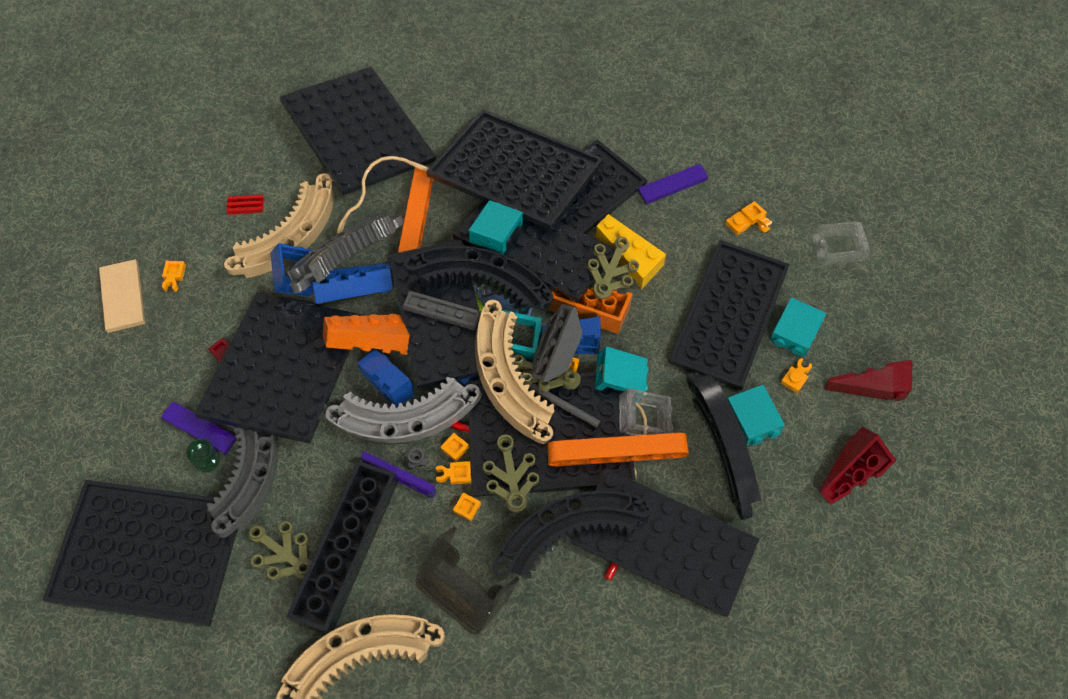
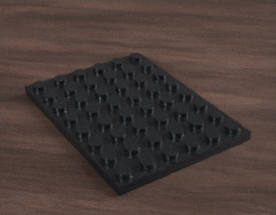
M372 66L280 96V102L342 196L362 189L361 181L364 172L372 162L381 157H401L423 166L436 161V155ZM393 159L381 161L374 165L367 174L365 187L415 169V167L403 161Z
M482 109L426 173L427 177L486 203L490 200L512 209H517L523 212V219L551 231L603 164V158Z
M257 292L194 413L196 418L310 444L350 352L348 349L326 348L323 339L324 317L363 316V314Z
M596 372L578 373L581 381L575 389L559 386L550 389L548 392L600 420L601 422L597 428L547 399L540 398V402L547 400L546 406L548 407L554 404V413L548 423L553 429V436L549 442L631 436L626 393L610 387H606L602 391L595 389ZM481 380L469 381L467 385L474 384L478 386L481 391V399L469 411L473 497L497 495L496 493L490 494L487 491L486 485L490 480L497 481L501 488L510 492L508 484L493 474H486L483 470V464L486 461H492L496 467L507 473L503 452L499 450L497 444L498 438L505 434L510 435L514 441L511 453L515 472L523 462L524 455L531 453L535 456L534 466L529 467L517 483L519 491L527 482L528 474L532 472L538 474L539 483L533 486L529 493L597 488L605 468L636 482L634 461L550 466L548 463V443L540 444L530 439L504 419L489 399ZM493 387L495 392H502L499 387ZM475 390L468 392L469 398L476 396ZM545 430L540 432V437L544 438L547 436ZM505 442L502 446L507 448L509 443ZM527 458L525 461L531 463L533 459ZM492 465L486 466V470L493 469ZM531 477L529 480L535 482L537 478ZM491 484L489 486L491 490H494L497 487L495 484Z
M85 480L42 601L210 627L238 528L227 537L221 538L216 536L212 529L214 519L209 513L207 506L208 503H215L214 497ZM223 524L219 525L223 530L226 528Z

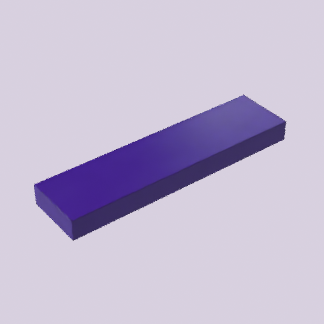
M701 164L642 186L638 189V193L647 205L707 181L709 176Z
M173 401L161 416L164 421L225 455L237 440L233 434L207 420L196 418L193 412Z
M365 451L361 455L363 463L396 474L399 483L430 498H434L436 494L435 485Z

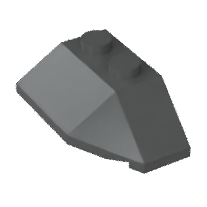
M561 304L558 311L547 322L533 357V378L548 382L569 369L583 334L575 307Z

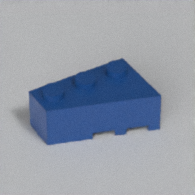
M600 317L580 319L583 334L575 354H598L601 339ZM542 325V335L546 325Z
M375 349L357 363L362 374L390 404H395L398 407L399 403L404 404L414 396L412 389L414 386L410 379L393 365L384 353H380Z

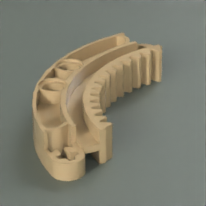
M327 173L317 176L316 185H309L308 181L300 184L299 200L295 202L297 206L292 207L294 212H289L290 217H285L286 222H280L281 227L275 226L276 231L269 230L270 235L264 233L262 239L257 236L256 241L250 239L248 244L245 241L242 242V245H239L238 242L235 243L233 246L235 256L227 258L224 263L229 274H244L246 278L265 274L272 271L270 252L278 244H287L307 249L317 239L330 217L334 203L333 181ZM324 181H326V188L323 187ZM283 259V265L292 260Z
M489 300L482 309L475 338V359L481 383L489 399L504 419L530 439L540 444H546L553 436V429L548 423L554 413V404L548 407L546 406L547 400L540 402L541 396L534 397L535 391H528L530 385H523L525 379H519L521 372H516L518 365H514L515 358H512L514 351H511L513 344H511L513 328L517 316L512 311H510V314L501 311L502 306L497 300ZM492 306L495 307V311H493V313H490L489 311L492 308ZM483 362H489L492 366L486 367L483 365ZM493 387H499L502 392H495ZM543 430L546 431L547 435L544 438L540 437V432H542Z
M408 615L373 616L348 623L319 639L294 662L281 681L283 685L276 699H282L284 695L288 696L291 691L287 687L288 684L298 689L297 692L292 690L290 696L293 699H322L320 692H328L326 685H334L332 678L341 679L339 672L342 671L347 674L348 666L354 670L355 662L362 666L365 658L370 663L372 656L380 660L381 654L385 659H388L390 653L394 659L397 658L398 654H400L402 659H405L408 655L410 661H413L416 657L418 663H421L424 659L426 660L430 646L437 647L444 642L445 633L440 626L429 623L426 619ZM425 625L429 626L427 628L428 632L435 633L438 631L440 639L432 641L431 636L425 634V639L421 638L425 633ZM365 626H371V631L368 635H361V631ZM337 638H341V645L339 647L333 648V641Z

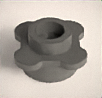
M423 447L413 448L406 452L410 468L413 469L419 465L425 466L428 463Z

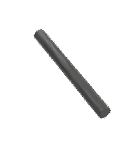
M532 383L528 388L597 428L599 426L600 420L548 391H540L538 385Z

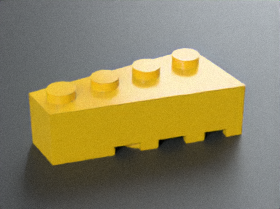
M608 214L597 225L596 238L612 248L617 238L625 237L628 239L629 248L625 253H622L618 263L622 266L628 265L631 260H636L639 263V269L635 273L629 272L628 275L642 289L664 266L666 254Z

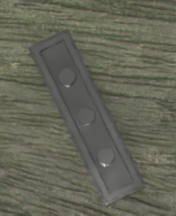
M409 291L402 306L403 310L474 331L477 328L482 312L413 291Z

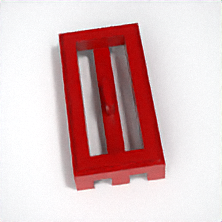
M263 195L227 197L228 208H226V212L228 215L263 213L264 211Z

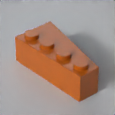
M590 287L579 302L575 303L552 290L553 302L548 307V310L556 312L561 304L573 306L577 309L579 320L600 317L601 329L619 334L630 308L633 293L626 292V294H620L614 290L608 298L599 299L594 295L593 288Z
M372 314L370 316L324 317L323 339L326 348L352 350L353 347H358L363 351H371V348L383 349L382 353H391V350L400 351V354L407 355L410 335L401 315Z

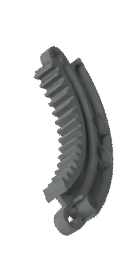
M379 212L340 232L306 254L287 272L291 279L289 286L293 293L296 294L304 291L314 279L317 283L324 280L333 268L337 267L341 261L346 260L345 258L355 254L356 251L361 250L363 247H367L368 244L374 243L388 234H393L396 228L404 224L401 214L389 217L388 214L384 215L383 212Z
M232 426L238 441L236 444L239 448L236 450L239 455L236 456L238 463H234L236 470L231 471L233 477L228 478L230 484L224 485L226 491H219L221 497H214L215 503L207 504L208 511L214 519L212 529L216 536L221 538L227 537L237 528L241 532L263 505L271 489L277 468L278 450L276 436ZM223 524L226 528L223 530L219 525Z

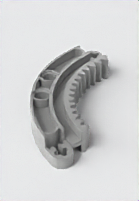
M446 377L448 383H441V390L434 388V395L429 392L428 399L421 396V402L414 399L413 405L409 401H407L406 407L402 403H399L398 407L395 404H391L389 407L385 403L383 406L379 403L375 405L372 401L367 402L365 399H361L352 392H349L343 396L345 400L340 406H330L327 408L325 415L331 423L343 431L365 440L381 443L410 442L437 434L459 421L479 402L481 391L474 384L463 387L454 378ZM475 390L476 396L469 398L468 392ZM334 411L340 415L339 419L333 417L332 413ZM423 424L422 430L415 432V427ZM391 428H395L394 434L387 436V432Z

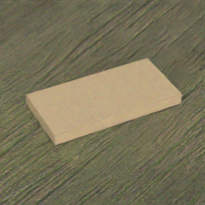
M134 259L99 267L105 330L109 333L145 324L138 261Z

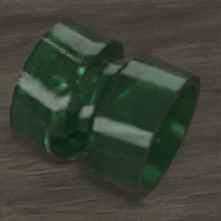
M194 440L186 449L188 460L202 473L214 471L220 463L219 453L208 440Z

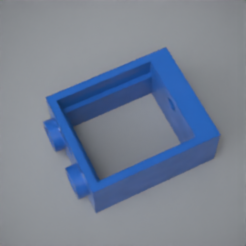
M278 244L270 252L275 292L309 297L314 292L313 283H311L304 291L294 294L289 286L291 279L290 277H285L283 259L298 262L312 250L287 244Z

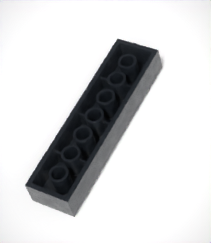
M357 461L286 615L292 623L324 635L334 631L397 487L398 479L395 473Z

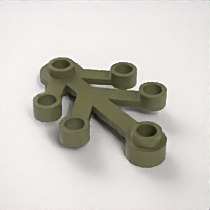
M619 237L615 240L613 244L615 252L610 264L604 254L605 246L597 244L593 249V253L597 256L599 262L596 259H590L586 265L596 283L593 287L594 295L599 299H606L612 294V291L620 288H629L633 284V278L629 275H625L621 281L610 283L613 277L629 272L635 273L639 269V263L636 260H631L628 265L616 268L622 253H625L629 248V241L625 237ZM599 263L605 274L603 279L597 269Z
M522 355L512 357L515 358L514 365H518L516 372H522L525 369L533 371V363L526 361ZM570 368L555 377L556 380L548 382L535 379L530 373H523L520 377L528 379L524 381L523 385H531L538 382V388L542 392H547L559 386L575 389L581 381L580 375L577 372L571 371Z
M505 434L498 438L497 444L499 450L503 452L507 473L496 467L492 461H486L483 464V470L486 474H493L508 484L510 492L501 488L495 480L488 481L486 487L490 494L496 493L505 499L510 511L519 513L526 508V496L533 486L538 485L539 476L534 472L528 474L527 482L520 491L518 490L517 483L527 469L534 466L535 456L531 453L524 455L523 462L515 472L511 453L514 441L510 435ZM507 442L509 446L504 448L502 444ZM527 458L533 459L531 463H527L525 460ZM492 465L493 469L486 470V466ZM531 477L537 478L535 482H531L529 479ZM491 484H495L497 487L496 489L491 490L489 486ZM519 500L521 503L520 505L515 506L513 504V501Z
M284 521L279 526V530L283 535V547L268 537L266 530L262 526H253L249 530V538L254 543L262 542L277 555L265 557L259 554L254 555L251 559V564L256 569H260L266 565L288 562L293 567L278 569L275 566L270 567L267 570L268 578L276 581L282 577L296 575L298 579L303 580L311 563V560L308 559L307 544L309 538L307 535L299 533L295 537V542L299 546L298 559L293 555L291 535L293 526L290 522ZM289 525V529L283 531L284 526ZM256 530H260L258 536L253 535ZM301 537H305L304 542H298ZM261 559V563L255 565V561ZM304 565H306V566H307V570L304 571V572H301V571H300L301 567L304 566ZM276 570L277 575L271 577V572Z

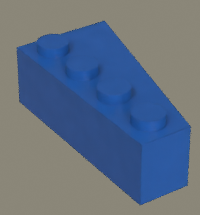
M391 263L333 269L324 280L317 283L314 279L312 282L316 304L377 292L387 293L393 290Z

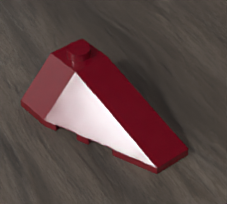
M912 360L891 362L885 364L886 368L874 371L872 367L859 375L852 372L832 377L827 380L824 388L829 391L901 401L906 399L912 391L913 363Z
M861 427L847 442L818 491L831 505L850 494L853 487L866 485V480L872 476L878 478L883 475L897 460L878 434Z

